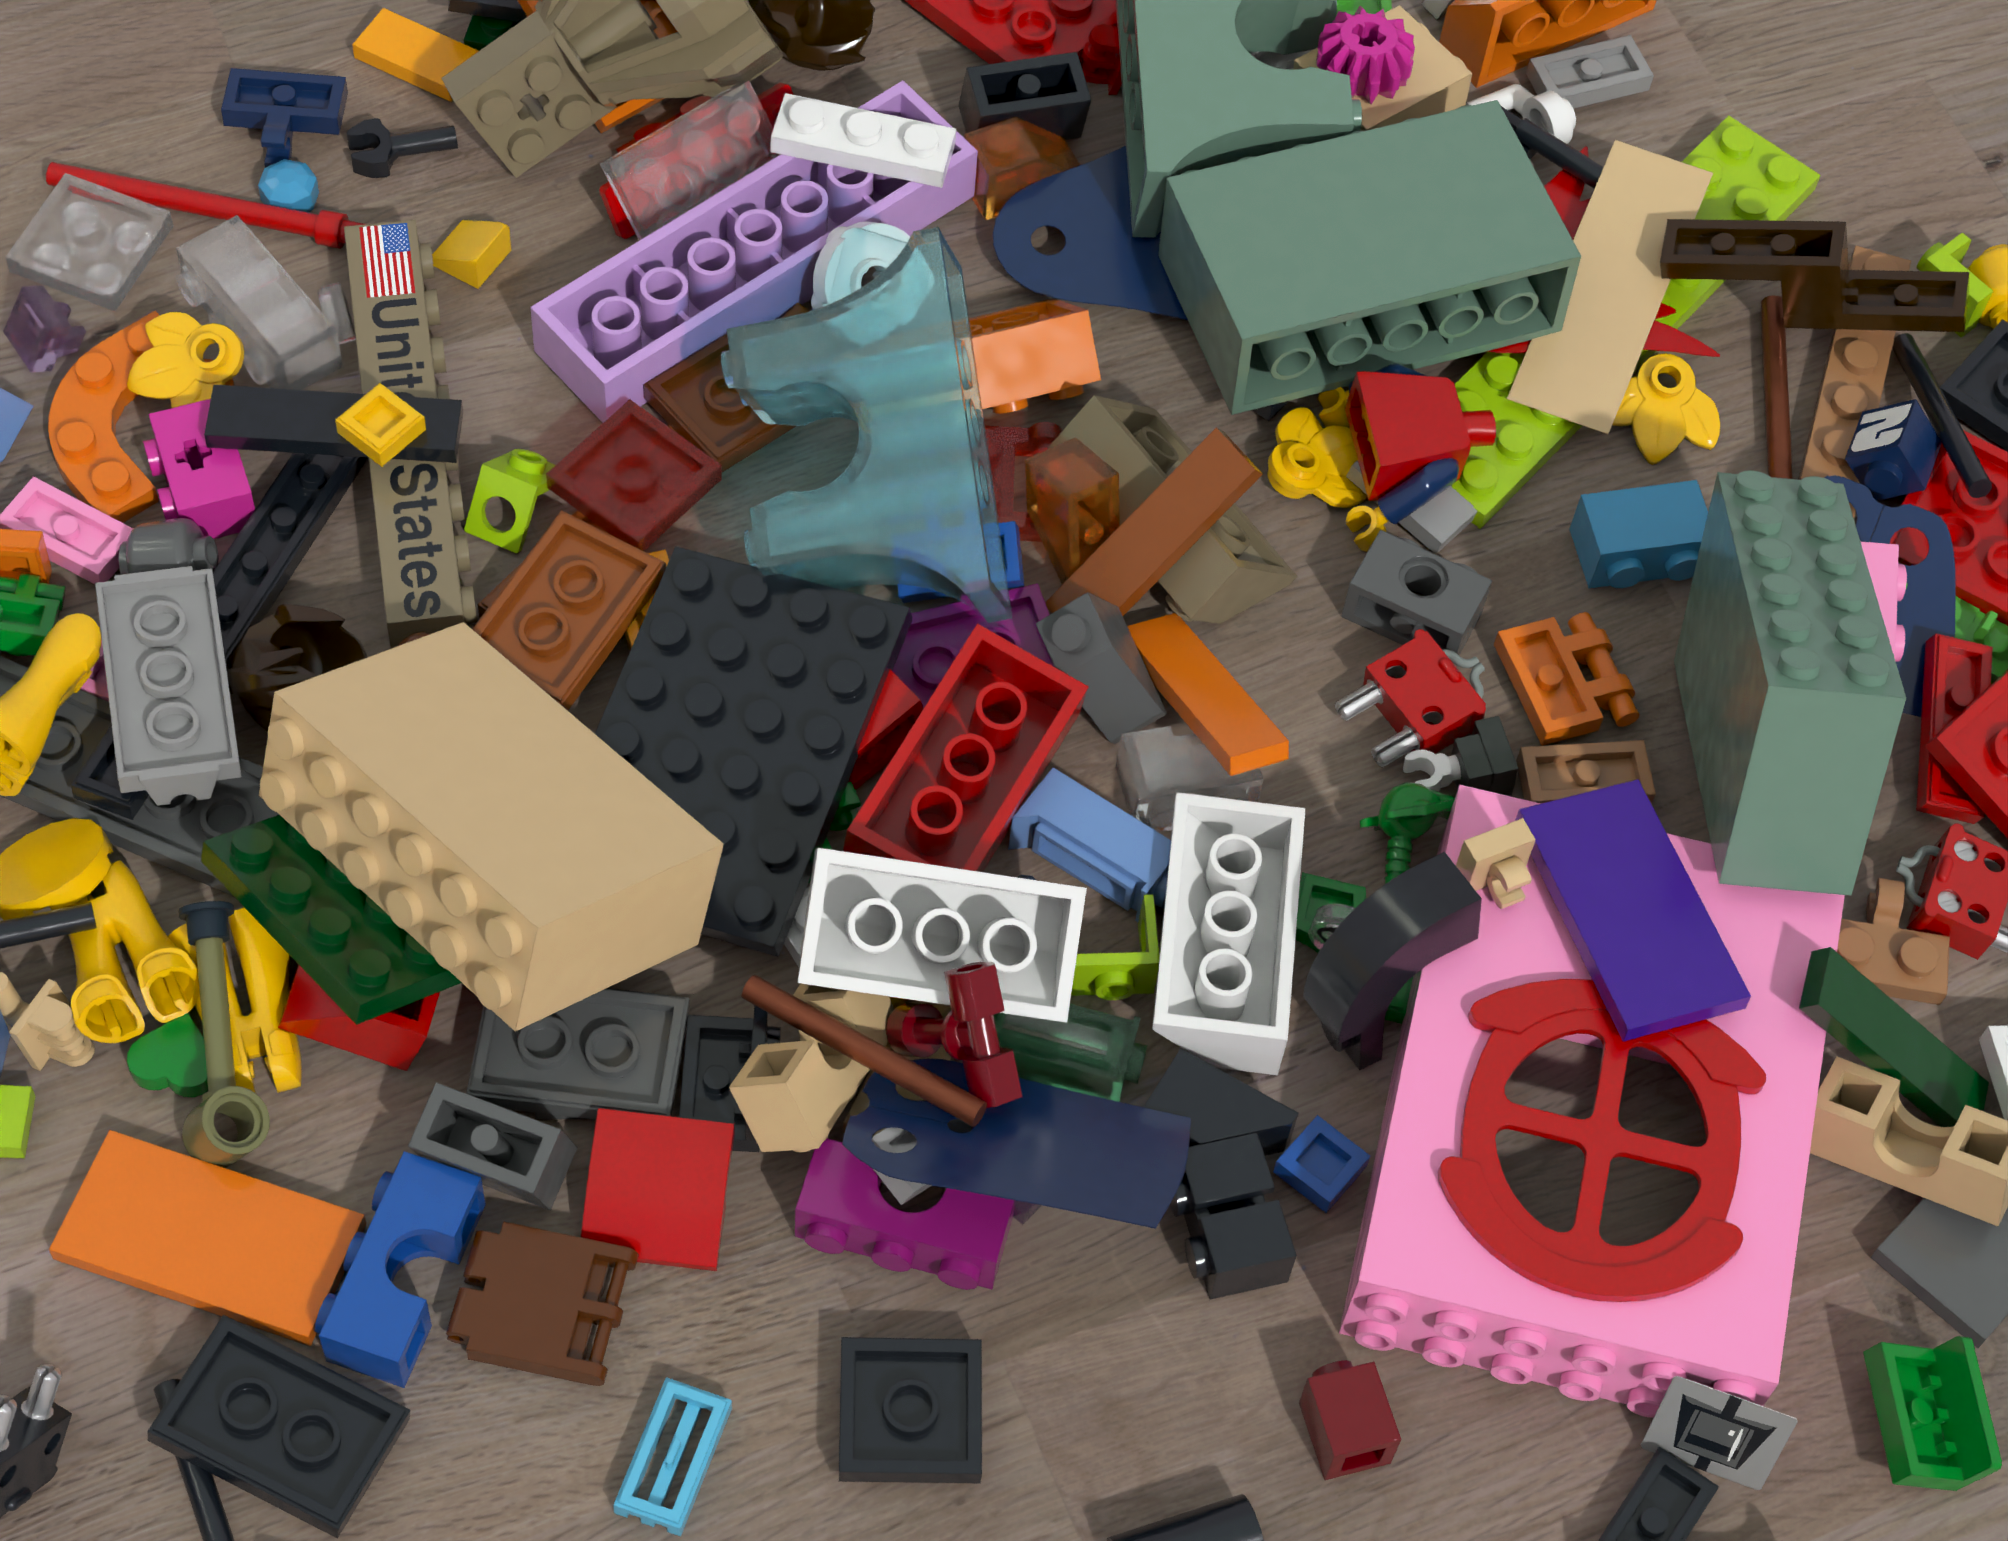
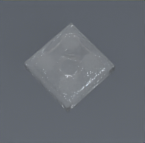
M65 173L5 258L9 272L116 311L174 227L171 212Z

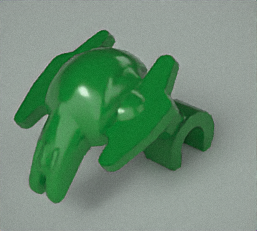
M1405 782L1393 787L1381 803L1379 816L1360 820V828H1374L1375 831L1382 829L1391 838L1387 841L1386 848L1389 852L1386 853L1385 857L1387 862L1384 872L1387 874L1384 877L1385 884L1411 868L1408 865L1411 863L1412 857L1409 854L1413 849L1411 841L1425 834L1432 827L1437 817L1449 818L1455 800L1454 797L1442 794L1419 783Z

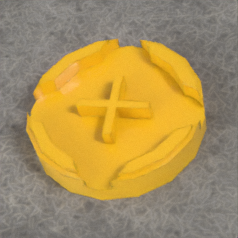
M67 819L50 823L30 832L6 848L0 854V918L8 920L34 914L33 911L42 910L48 906L51 910L70 907L89 895L106 877L111 866V861L107 855L113 852V847L102 827L91 819Z

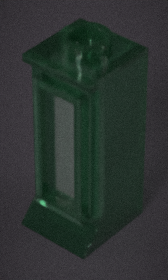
M1073 1004L1069 1006L1067 1022L1005 1013L993 1015L1000 1048L1013 1049L1019 1078L1120 1102L1125 1081L1135 1084L1139 1082L1148 1045L1136 1042L1140 1017L1134 1016V1019L1130 1020Z

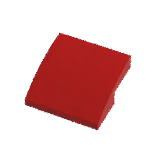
M598 1108L587 1180L581 1238L629 1247L638 1252L637 1262L717 1271L726 1210V1191L735 1135L734 1124Z

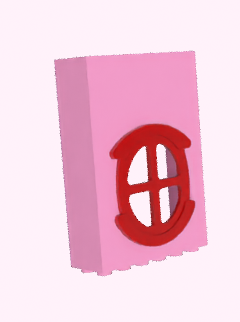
M1459 785L1437 855L1445 852L1456 865L1464 840L1514 822L1519 809L1541 803ZM1667 833L1740 973L1751 998L1746 1009L1623 1042L1531 854L1526 867L1532 881L1530 884L1521 887L1526 896L1524 901L1500 909L1494 902L1488 887L1477 890L1476 892L1482 898L1478 939L1434 960L1413 976L1339 1334L1355 1337L1357 1343L1373 1350L1388 1351L1396 1347L1420 1353L1428 1362L1442 1367H1459L1464 1364L1489 1370L1496 1379L1511 1384H1526L1533 1381L1557 1387L1563 1395L1575 1400L1594 1401L1602 1398L1626 1404L1627 1408L1633 1413L1649 1418H1654L1674 1376H1680L1764 1406L1779 1383L1826 1031L1801 1011L1799 1005L1811 951L1831 947L1837 952L1845 895L1719 884L1710 843ZM1560 1038L1603 1049L1593 1113L1589 1118L1577 1119L1515 1104L1507 1099L1505 1085L1517 1067L1530 1054ZM1628 1055L1671 1065L1680 1074L1699 1106L1706 1133V1143L1704 1145L1692 1147L1630 1132L1620 1125L1618 1113ZM1510 1129L1572 1144L1582 1150L1584 1165L1574 1224L1570 1231L1557 1232L1543 1226L1516 1198L1506 1181L1498 1158L1495 1138L1499 1131ZM1626 1157L1692 1174L1698 1181V1193L1687 1211L1667 1230L1649 1240L1630 1246L1610 1245L1601 1238L1599 1226L1610 1161L1613 1158Z

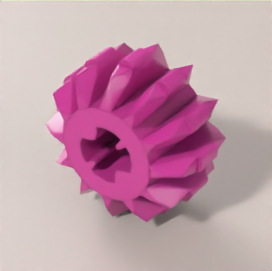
M1361 6L1358 7L1354 15L1338 11L1335 20L1332 23L1325 24L1324 30L1319 36L1316 65L1319 69L1350 75L1352 98L1356 95L1364 96L1370 104L1373 103L1378 94L1393 99L1396 90L1400 86H1406L1407 79L1410 78L1415 51L1414 35L1405 32L1403 19L1387 20L1384 8L1376 14L1367 13Z

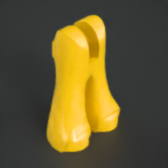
M75 613L67 615L58 621L46 635L27 672L0 697L1 796H16L19 794L31 776L36 762L42 753L57 710L73 693H77L93 672L91 669L100 657L101 633L97 623L88 615Z
M121 860L111 863L107 875L103 879L105 886L104 895L94 899L89 894L73 905L91 902L97 928L68 934L73 948L77 975L76 989L71 997L74 1021L81 1033L91 1040L101 1043L127 1041L141 1035L145 1028L142 1013L126 980L115 946L119 943H124L134 965L145 1004L153 1017L159 1022L168 1023L191 1011L196 1005L200 994L197 966L190 956L178 948L167 936L156 919L137 878Z
M246 908L234 910V914L229 916V925L243 970L251 1008L249 1015L244 1016L242 1014L231 977L225 942L223 943L236 1086L247 1088L257 1094L253 1079L255 1078L254 1062H249V1060L267 1055L264 1061L270 1074L272 1073L277 1093L301 1087L302 1062L297 1034L278 1028L290 992V955ZM183 924L173 930L168 937L178 948L185 951L197 966L196 947L188 944L187 924ZM199 994L195 1007L202 1020L201 1002Z

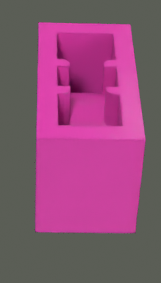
M211 399L150 413L149 419L154 438L143 441L152 476L165 474L168 487L157 489L165 520L175 518L191 519L200 527L204 536H211L213 539L240 533L255 510L252 492L238 449L207 448L204 434Z

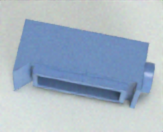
M1053 767L1012 817L1008 850L1032 847L1034 853L1127 911L1130 908L1137 911L1135 919L1137 922L1139 921L1143 895H1154V904L1164 909L1171 840Z

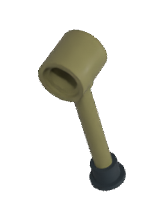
M205 901L188 904L178 910L179 918L186 921L188 944L196 947L208 1092L202 1095V1103L192 1109L184 1121L182 1138L184 1146L191 1157L220 1167H227L262 1144L269 1131L270 1117L265 1103L256 1093L247 1088L236 1086L223 943L230 940L228 917L234 914V905L225 901ZM215 1113L225 1114L234 1121L238 1131L236 1142L227 1141L217 1133L214 1126Z

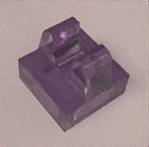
M43 285L22 286L3 330L30 372L52 371L58 357L79 350L86 334L83 326L71 327L67 321L71 308L66 303L54 301Z

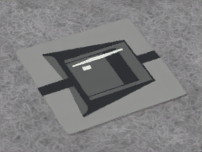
M1674 1376L1641 1443V1447L1653 1453L1656 1452L1658 1447H1661L1686 1465L1752 1489L1760 1490L1798 1421L1789 1415L1686 1378Z

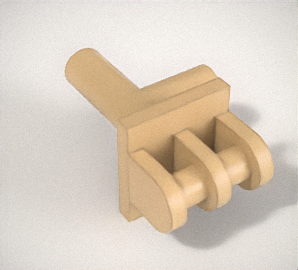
M0 972V1010L6 1024L13 1026L9 1034L32 1068L41 1071L49 1058L72 1067L84 1065L92 1058L95 1051L94 1044L90 1038L81 1033L76 1027L71 1004L57 982L48 979L32 1002L28 1004L22 1000L7 975Z

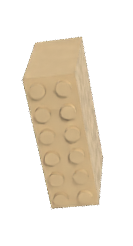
M464 622L274 692L259 796L271 810L277 812L294 827L312 848L320 851L347 876L356 888L361 889L384 910L398 927L404 929L422 945L441 967L448 969L478 997L487 1009L492 1010L515 1032L699 944L724 844Z

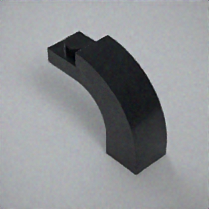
M1445 852L1406 870L1359 904L1327 939L1308 973L1303 997L1321 1020L1323 1031L1331 1046L1338 1052L1345 1050L1359 1071L1382 1060L1385 1015L1391 1001L1404 984L1434 960L1478 939L1482 898Z

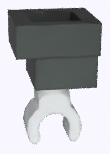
M1495 716L1475 721L1472 735L1455 739L1451 756L1443 753L1434 754L1427 750H1415L1405 756L1403 772L1411 773L1421 770L1428 773L1430 778L1418 780L1415 783L1422 784L1438 792L1440 788L1446 787L1452 781H1455L1457 789L1459 785H1464L1512 797L1518 766L1500 717Z

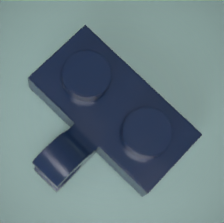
M231 68L221 107L223 125L263 129L261 146L267 147L264 161L265 168L283 159L291 160L293 131L340 134L348 95L346 77Z

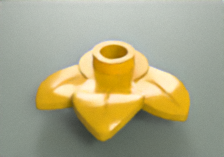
M169 312L159 315L145 325L148 338L154 347L143 352L134 362L129 373L127 386L133 393L146 398L170 399L171 408L211 399L213 384L225 385V382L231 380L240 371L244 360L243 343L233 330L217 323L201 325L190 315L181 312ZM217 343L219 345L217 358L211 362H205L203 354L206 348L211 344Z
M1667 353L1654 355L1641 365L1636 377H1632L1612 426L1632 425L1636 444L1644 458L1651 465L1657 464L1668 457L1684 438L1698 447L1711 450L1715 447L1720 433L1719 412L1714 401L1696 388L1695 375L1690 365L1682 358ZM1661 373L1670 375L1675 379L1676 387L1667 388L1662 386L1658 381V375Z
M1305 407L1293 409L1284 415L1275 428L1278 445L1273 449L1268 458L1267 476L1272 487L1283 496L1292 499H1300L1308 494H1314L1334 507L1347 508L1364 502L1367 495L1346 477L1351 466L1358 460L1350 428L1332 425L1323 429L1314 413Z

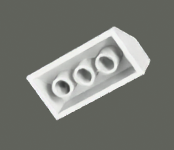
M1176 792L1152 1030L1216 1068L1278 1075L1288 1041L1305 808Z
M817 848L815 849L805 914L797 983L951 1005L944 972L969 963L994 962L1005 1011L1000 1013L1067 1022L1087 888Z

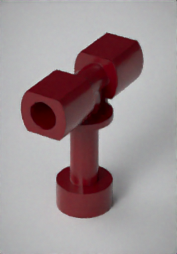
M994 962L969 963L944 972L952 1009L945 1018L934 1006L921 1003L901 1004L890 1014L886 1026V1035L891 1048L896 1053L902 1056L924 1058L935 1054L943 1045L945 1051L952 1058L963 1061L969 1093L987 1102L986 1108L997 1107L1023 1097L1013 1049L1000 1048L993 1015L1005 1011Z

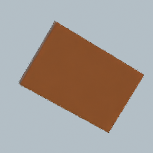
M560 511L472 630L569 711L627 631V628L658 588L666 569V562L576 517Z

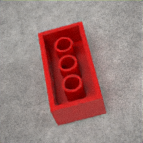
M977 623L847 829L843 851L984 872L1009 831L1012 817L1029 798L1079 716L1089 686Z

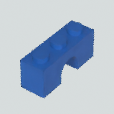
M405 1151L394 1173L384 1172L374 1192L372 1210L376 1212L366 1233L358 1231L348 1247L344 1260V1271L348 1273L338 1295L329 1293L324 1299L317 1315L315 1332L319 1334L326 1362L405 1388L432 1324L427 1300L398 1289L392 1282L401 1267L416 1258L436 1257L458 1265L460 1264L486 1206L480 1176Z

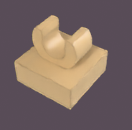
M1523 818L1464 840L1456 867L1475 891L1488 887L1496 905L1500 909L1506 908L1525 900L1526 896L1521 887L1530 884L1532 881L1526 865L1536 839Z

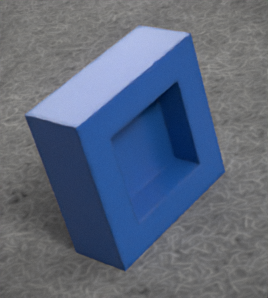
M1317 1115L1276 1161L1273 1172L1327 1213L1366 1169L1371 1156Z

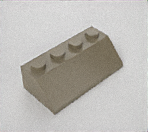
M1093 395L1048 447L1062 464V467L1059 469L1062 477L1079 492L1086 493L1097 507L1094 511L1096 518L1112 533L1192 453L1156 409ZM1234 503L1158 582L1168 592L1165 599L1169 607L1184 620L1222 624L1286 588L1298 576L1236 503Z

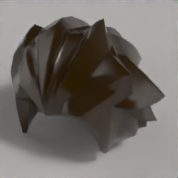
M748 0L750 6L784 55L782 58L799 67L826 71L865 61L866 57L860 53L873 26L875 8L870 2L871 0Z
M282 604L277 607L274 615L265 617L259 623L250 627L228 662L229 670L227 677L230 694L238 695L252 718L268 732L275 691L365 659L367 654L361 642L342 627L346 619L325 609Z

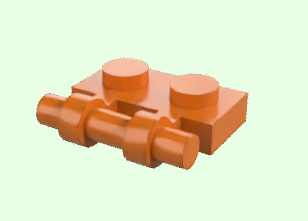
M1588 612L1579 613L1568 621L1572 635L1565 637L1555 617L1498 631L1494 647L1541 746L1599 731L1604 718L1599 707L1604 710H1610L1616 725L1619 727L1630 725L1640 717L1632 700L1635 696V690L1626 674H1619L1610 655L1613 645L1606 631L1596 627ZM1577 662L1588 665L1595 680L1586 682Z

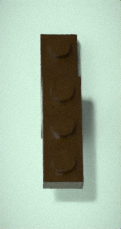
M1667 219L1660 259L1662 279L1781 281L1784 328L1932 332L1965 331L1970 288L1969 272L1849 270L1846 222Z

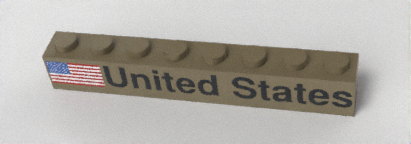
M416 219L345 226L344 233L362 394H367L376 385L381 383L397 396L450 399L448 385L436 386L435 374L447 373L442 336L430 338L429 326L441 325L437 290H424L423 279L435 278L431 242L419 243ZM369 458L386 622L391 649L397 647L403 639L416 632L435 633L462 622L465 624L477 623L473 586L460 587L459 572L471 571L467 534L454 535L453 521L465 520L460 483L448 485L446 472L459 470L458 461L457 463L391 459L381 467Z

